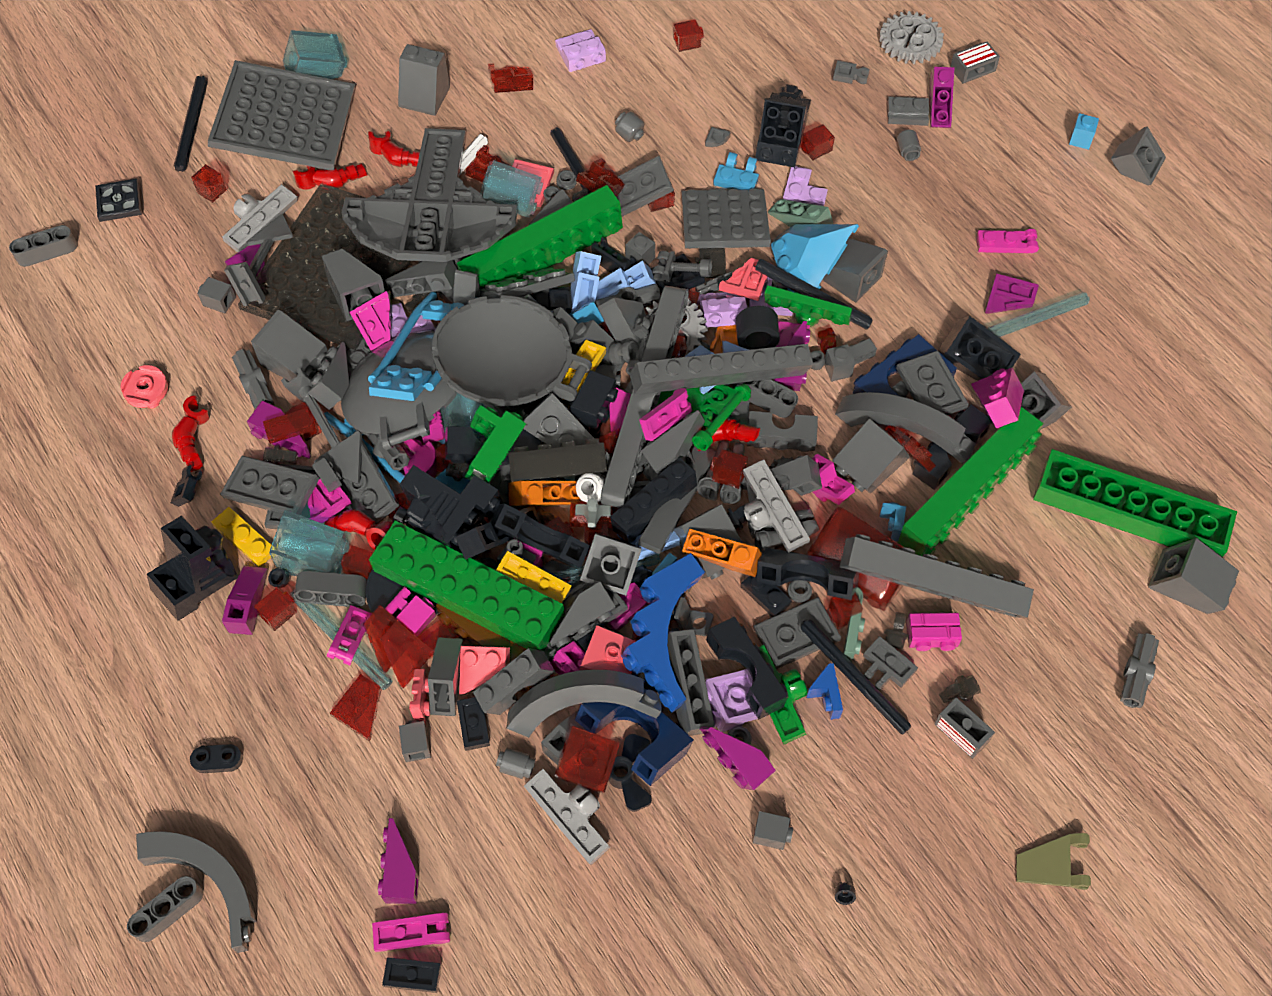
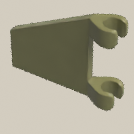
M1086 833L1068 834L1017 854L1016 882L1087 890L1091 885L1090 876L1071 875L1070 846L1087 848L1090 843L1089 835Z

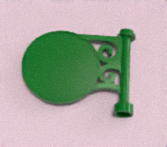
M741 384L736 386L735 389L725 385H716L712 388L715 389L714 391L706 392L704 395L700 392V387L686 389L688 393L687 401L692 406L691 413L698 410L705 420L703 427L706 430L698 431L692 438L696 448L706 451L713 443L712 436L741 401H748L751 398V389L747 385ZM675 390L661 392L657 406L671 397ZM713 413H715L717 417L711 423L710 421L713 418Z

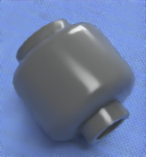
M632 111L621 113L615 121V131L627 142H631L634 139L638 141L645 133L643 131L644 121Z

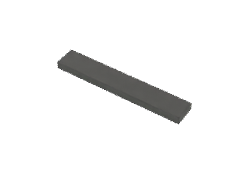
M694 447L691 452L695 463L694 465L687 464L696 471L697 486L699 481L707 474L716 453L713 449L708 448L706 451H698V448ZM697 486L681 500L677 498L669 500L655 512L639 539V546L658 554L662 552L695 495Z

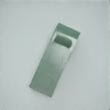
M858 587L852 598L856 601L855 603H849L844 598H840L838 602L840 611L850 615L843 654L851 662L854 654L859 655L861 640H857L858 632H863L865 618H861L863 593Z

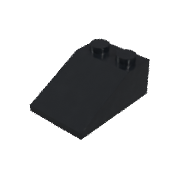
M971 316L962 317L957 320L938 350L957 367V370L977 381L992 376L997 370L1013 368L1021 355Z

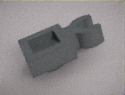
M837 60L833 80L849 84L856 80L860 84H867L870 69L865 67L857 69V64Z

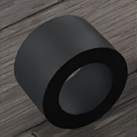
M752 306L742 310L737 315V342L740 347L755 350L773 348L778 345L780 341L778 316L773 309L766 306Z

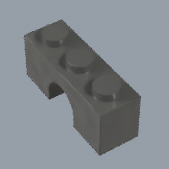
M749 412L748 425L760 428V432L755 441L747 442V446H753L754 448H776L778 450L793 449L801 452L815 451L818 416L795 414L793 426L788 429H780L773 424L772 413Z
M808 455L798 456L793 461L778 464L770 469L781 490L786 484L790 483V487L803 496L822 488L818 463ZM746 479L750 503L756 499V495Z
M528 648L473 693L484 713L501 715L518 701L515 696L516 692L524 687L540 684L553 674L555 670L544 651Z

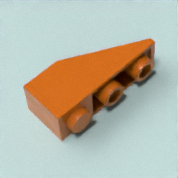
M517 481L508 483L509 506L584 504V501L577 495V481Z
M689 529L682 552L691 553L697 558L753 577L756 576L758 560L762 555L757 547Z

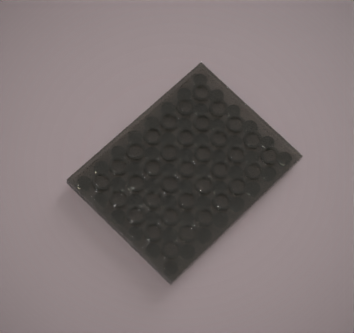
M321 183L290 227L293 237L281 240L256 277V281L266 297L264 302L259 304L257 300L249 302L248 306H243L240 300L238 306L242 311L268 320L277 310H280L312 335L336 344L344 342L345 347L356 350L364 337L353 319L346 321L328 283L322 256L344 249L381 276L384 290L389 295L391 291L385 280L406 270L411 261L396 260L361 244L343 220L342 208L345 197H365Z

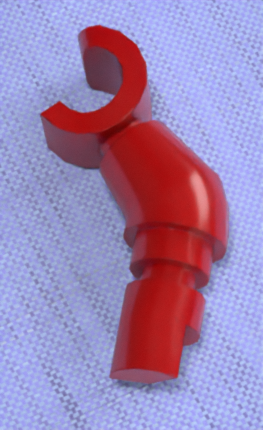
M389 131L385 132V137L377 138L374 136V132H368L369 148L372 153L383 155L388 163L393 166L403 167V165L409 166V164H412L413 167H417L420 152L413 151L412 154L410 151L394 144L391 141Z
M362 164L346 166L345 170L342 168L338 170L336 168L334 170H316L315 167L307 166L308 171L306 172L293 170L297 187L306 190L316 185L330 190L343 187V184L348 183L349 179L353 181L367 176Z
M195 395L188 397L184 401L185 417H182L172 430L173 445L178 448L182 461L186 462L187 466H192L190 472L199 470L203 465L194 444V435L198 425H202L209 420L207 410L202 409L200 412H193L199 406L198 398Z
M727 418L712 436L713 442L722 440L732 441L733 439L743 442L755 441L759 436L760 428L745 424L741 425L736 420Z
M353 509L344 511L342 515L325 521L324 531L326 536L343 531L356 532L365 536L370 547L376 549L393 523L382 521L375 525V521L364 512Z

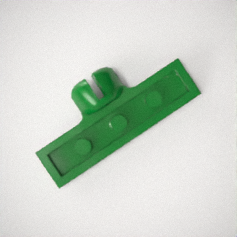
M767 285L765 290V303L775 308L783 307L789 309L794 313L798 324L807 321V325L813 327L822 318L831 320L837 325H849L852 316V308L769 285Z
M762 645L758 647L762 658L771 665L775 677L779 683L784 684L788 692V698L784 707L769 714L783 745L807 735L793 705L796 700L807 695V688L797 669L778 673L765 646Z

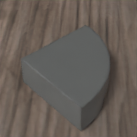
M711 127L705 141V146L717 147L723 145L729 140L731 132Z

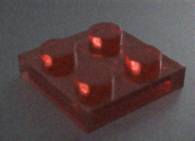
M571 726L554 776L594 791L605 793L620 743Z

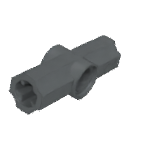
M656 284L637 289L624 287L616 295L595 300V305L598 308L601 304L615 297L642 302L643 307L652 305L653 301L659 303L661 295Z
M242 349L235 352L232 359L239 372V379L246 394H249L254 409L257 408L261 401L274 405L266 387L265 378L260 368L257 367L250 350Z
M379 434L367 436L374 445L373 453L385 459L393 470H401L408 465L410 459L399 444L394 445L392 449L385 450Z
M1139 633L1136 636L1132 655L1126 663L1123 674L1126 678L1120 701L1125 706L1141 708L1144 704L1148 685L1151 683L1156 669L1154 660L1159 640L1154 635Z

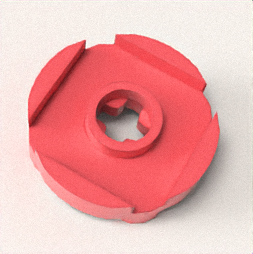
M144 365L140 366L139 370L134 372L131 370L124 376L121 382V391L125 400L130 405L139 408H155L168 391V381L160 369ZM148 383L149 387L141 390L140 386H145Z

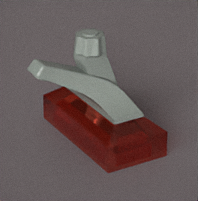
M594 498L589 499L587 503L571 502L569 525L570 527L612 528L610 516L618 510V507L602 505Z

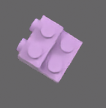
M592 29L555 40L556 47L569 72L606 61L605 48L599 37H595Z
M727 292L699 295L700 310L704 313L702 317L707 320L704 324L706 327L736 325L737 315L747 308L745 297Z
M747 669L706 679L705 683L715 727L717 726L719 731L724 732L735 727H741L744 722L758 719L745 700L749 688L752 686V678Z

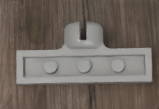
M282 184L262 201L255 199L250 194L242 195L241 197L245 202L237 199L233 206L234 214L241 220L222 236L223 241L236 252H240L248 246L246 241L297 202V196Z
M765 460L743 469V474L756 495V499L744 507L747 520L752 522L750 523L751 527L754 530H760L766 526H772L788 552L810 541L809 536Z
M544 769L524 785L527 791L590 865L610 848L589 821L590 816L599 809L600 803L586 786L579 784L571 792L564 793Z

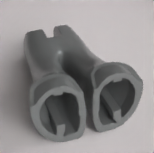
M722 440L719 443L707 474L699 481L697 491L703 498L713 501L717 500L724 469L727 468L726 478L720 491V499L723 503L734 504L740 500V474L744 457V444L736 442L732 453H730L729 441Z
M811 509L794 511L809 537L820 530L817 522L813 520L814 515ZM747 520L752 539L755 538V547L761 553H763L766 547L775 549L783 544L772 526L754 530L750 525L752 523L751 520Z

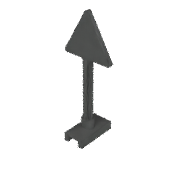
M283 214L279 215L246 241L248 246L261 244L250 266H248L247 262L227 265L224 270L243 306H248L249 302L257 300L259 304L264 302L266 297L256 281V274L273 242L293 237Z
M299 367L296 369L298 375L290 381L283 378L281 382L304 404L307 403L331 446V449L314 460V463L325 458L327 462L330 461L332 463L334 473L337 471L340 477L359 484L362 433L356 431L342 442L339 441L316 399L308 393L312 386L310 383L312 378Z

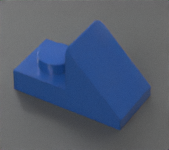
M829 663L809 688L806 697H823L825 712L829 711L830 720L841 718L843 712L834 663Z

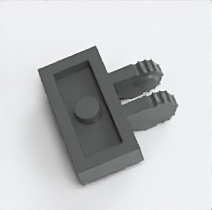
M880 636L863 655L865 659L873 664L864 674L868 680L874 676L878 669L885 674L875 684L879 691L890 679L902 688L918 669L915 664Z

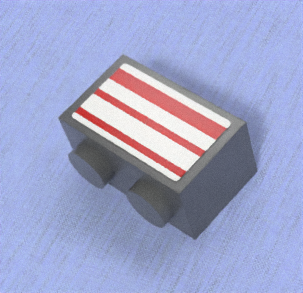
M986 41L953 54L951 67H954V74L964 84L995 72L1000 56Z
M955 698L939 714L934 724L972 759L990 742L995 734L994 730L958 698Z

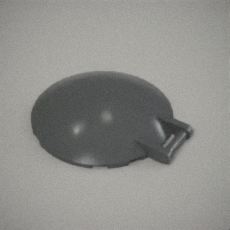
M500 295V298L487 299L484 296L469 300L467 305L460 308L455 307L438 324L432 340L433 362L444 382L462 396L488 405H520L537 400L548 393H553L559 398L573 401L577 395L576 390L585 373H588L592 367V363L588 359L572 354L567 330L563 324H559L553 318L552 312L535 302L515 296ZM569 368L575 369L576 372L569 385L562 384Z
M423 330L409 333L390 366L398 365L401 368L409 369L421 368L425 371H431V374L434 375L436 367L432 357V340L435 331ZM396 337L370 352L355 367L349 376V387L341 399V409L346 421L356 431L364 435L379 434L385 450L392 449L394 445L415 437L430 435L429 421L435 418L433 414L442 406L447 408L457 395L456 391L442 379L432 391H428L425 388L414 401L370 396L369 386L372 383L369 382L368 377L379 366Z

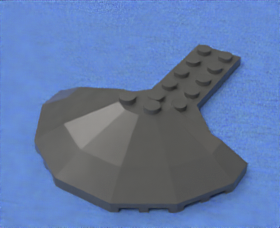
M425 128L415 175L408 178V182L403 185L396 184L385 189V194L378 197L375 195L368 198L345 197L342 218L361 244L396 260L448 262L490 248L515 227L517 205L495 204L491 200L486 201L482 198V194L474 188H467L463 185V181L459 179L466 130Z

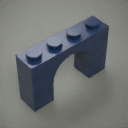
M919 334L913 339H907L900 349L891 351L883 362H877L866 375L862 374L854 381L853 394L871 392L899 396L887 381L889 376L898 372L896 369L897 364L937 350ZM940 353L954 378L957 367ZM886 425L889 429L894 427L891 425Z
M582 703L575 718V721L592 736L616 720H628L640 725L648 733L651 744L638 754L631 770L649 786L685 757L694 741L692 737L662 712L656 719L638 710L616 703Z

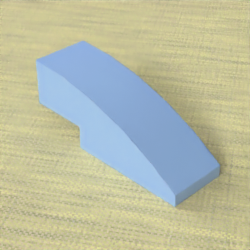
M582 251L576 252L573 267L575 281L571 282L572 311L587 302L595 303L600 278L597 276L601 256Z
M641 261L626 271H623L621 268L599 281L595 300L616 295L624 287L637 289L656 284L650 267L644 261Z

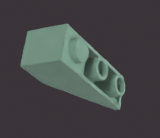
M779 199L768 211L769 215L789 227L795 224H834L830 210L825 206Z

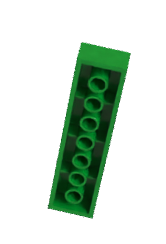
M608 185L503 238L494 243L490 248L476 252L457 262L458 270L477 274L479 289L485 288V284L499 282L511 277L520 279L523 278L525 273L540 271L560 263L565 258L582 251L595 242H600L602 237L605 238L615 234L623 228L620 201Z
M1021 407L1019 419L1002 426L903 525L896 547L899 549L902 547L913 549L916 555L922 557L923 554L933 555L936 550L934 547L938 543L944 544L951 535L949 532L953 528L958 529L966 519L964 517L968 513L973 514L980 505L979 501L982 498L986 500L993 493V487L997 483L1001 485L1008 477V472L1019 467L1023 461L1021 458L1025 454L1029 456L1037 446L1035 443L1042 436L1040 430L1044 423Z
M1054 449L1051 450L1044 464L1033 499L1169 547L1197 538L1221 557L1228 551L1237 515L1235 510Z
M394 521L369 558L374 572L526 649L531 648L544 651L565 617L564 605L472 558L465 560L462 553L397 521Z

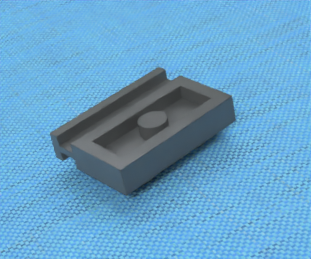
M888 97V124L928 126L929 98Z

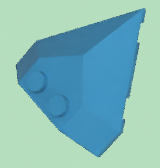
M795 224L779 234L771 243L776 265L785 272L820 290L821 286L819 284L826 273L830 274L848 245L846 244L847 239L852 232L855 233L859 225Z

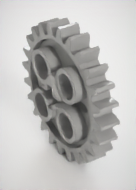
M908 11L907 15H904V13L900 12L899 17L894 14L892 19L887 18V23H883L879 42H882L881 48H885V53L891 52L890 58L898 57V62L904 59L905 64L909 60L913 64H915L916 60L923 63L924 58L930 61L931 56L936 57L937 52H940L944 40V33H941L942 27H937L938 22L932 23V17L926 19V14L918 16V12L912 15Z
M689 299L684 313L687 319L681 324L671 359L685 357L695 348L702 345L700 343L701 340H707V337L702 334L708 331V328L703 326L707 322L704 317H701L704 313L701 310H697L698 306L695 303L691 305ZM653 301V309L646 307L649 313L646 315V318L651 321L650 331L658 308V304ZM687 337L686 343L679 345L680 339Z

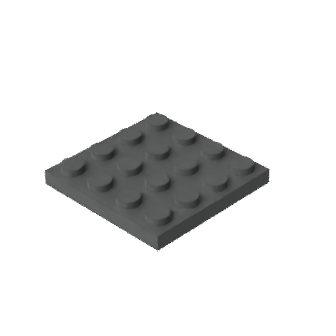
M764 189L682 191L685 248L770 247L771 239Z

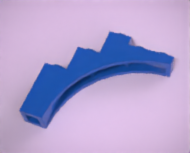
M691 553L645 579L640 587L643 599L650 603V605L636 612L630 621L633 631L641 639L629 645L621 655L623 664L629 671H632L634 676L644 672L648 684L655 688L659 694L660 701L671 712L680 708L687 699L676 681L670 664L667 646L668 626L678 599L684 592L698 583L705 573Z

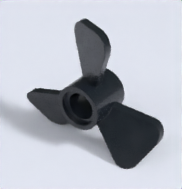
M635 734L628 735L624 740L622 756L613 758L608 765L591 758H582L578 763L579 784H583L588 789H591L609 781L613 787L622 789L625 805L629 811L636 812L648 807L652 803V797L633 780L631 768L638 754L650 745V741ZM622 768L628 773L623 777H618L614 772Z

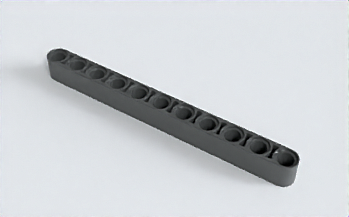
M671 286L664 287L641 362L671 359L688 303V289ZM634 390L632 391L602 489V505L621 508L629 501L643 455L641 450L645 448L647 442L639 419L657 407L661 392L635 395Z

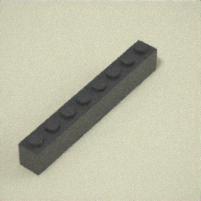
M808 344L637 362L630 372V378L634 394L637 395L672 391L680 388L689 389L802 376L813 366V361Z
M856 534L855 537L846 539L840 563L841 568L1014 618H1028L1034 589L1025 587L1026 583L1022 581L1011 580V582L1004 581V577L998 574H989L987 576L981 574L982 570L977 568H960V564L957 562L937 561L938 557L929 554H923L922 557L916 555L913 549L902 547L898 550L892 548V543L885 541L871 542L870 537Z

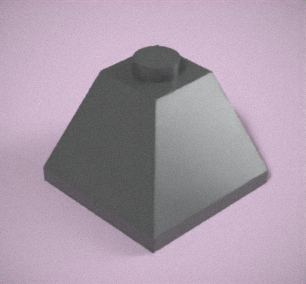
M1147 126L1121 143L1111 160L1121 175L1145 185H1152L1166 156Z

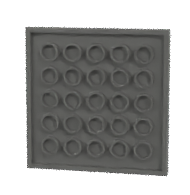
M235 60L208 138V147L334 170L355 91V84Z

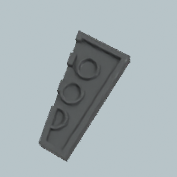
M550 393L523 418V421L526 423L524 430L591 473L602 474L610 466L612 457L553 393Z

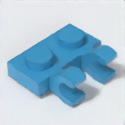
M729 152L726 166L719 165L713 185L737 190L756 188L759 174L755 173L757 159L749 157L746 170L744 171L735 168L738 154Z

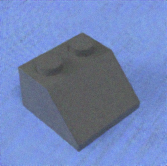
M1034 371L1021 383L1024 389L1021 407L1044 423L1041 429L1055 423L1072 408L1044 373Z
M595 532L580 581L593 585L601 582L605 589L627 595L642 550L641 547Z

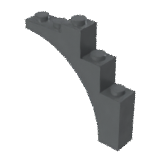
M530 295L520 297L537 303ZM561 307L549 310L553 313V318L559 324H563L567 330L573 352L577 353L584 341L588 340L606 347V354L599 364L613 365L609 358V348L617 342L594 320L578 324ZM623 365L617 366V371H620Z

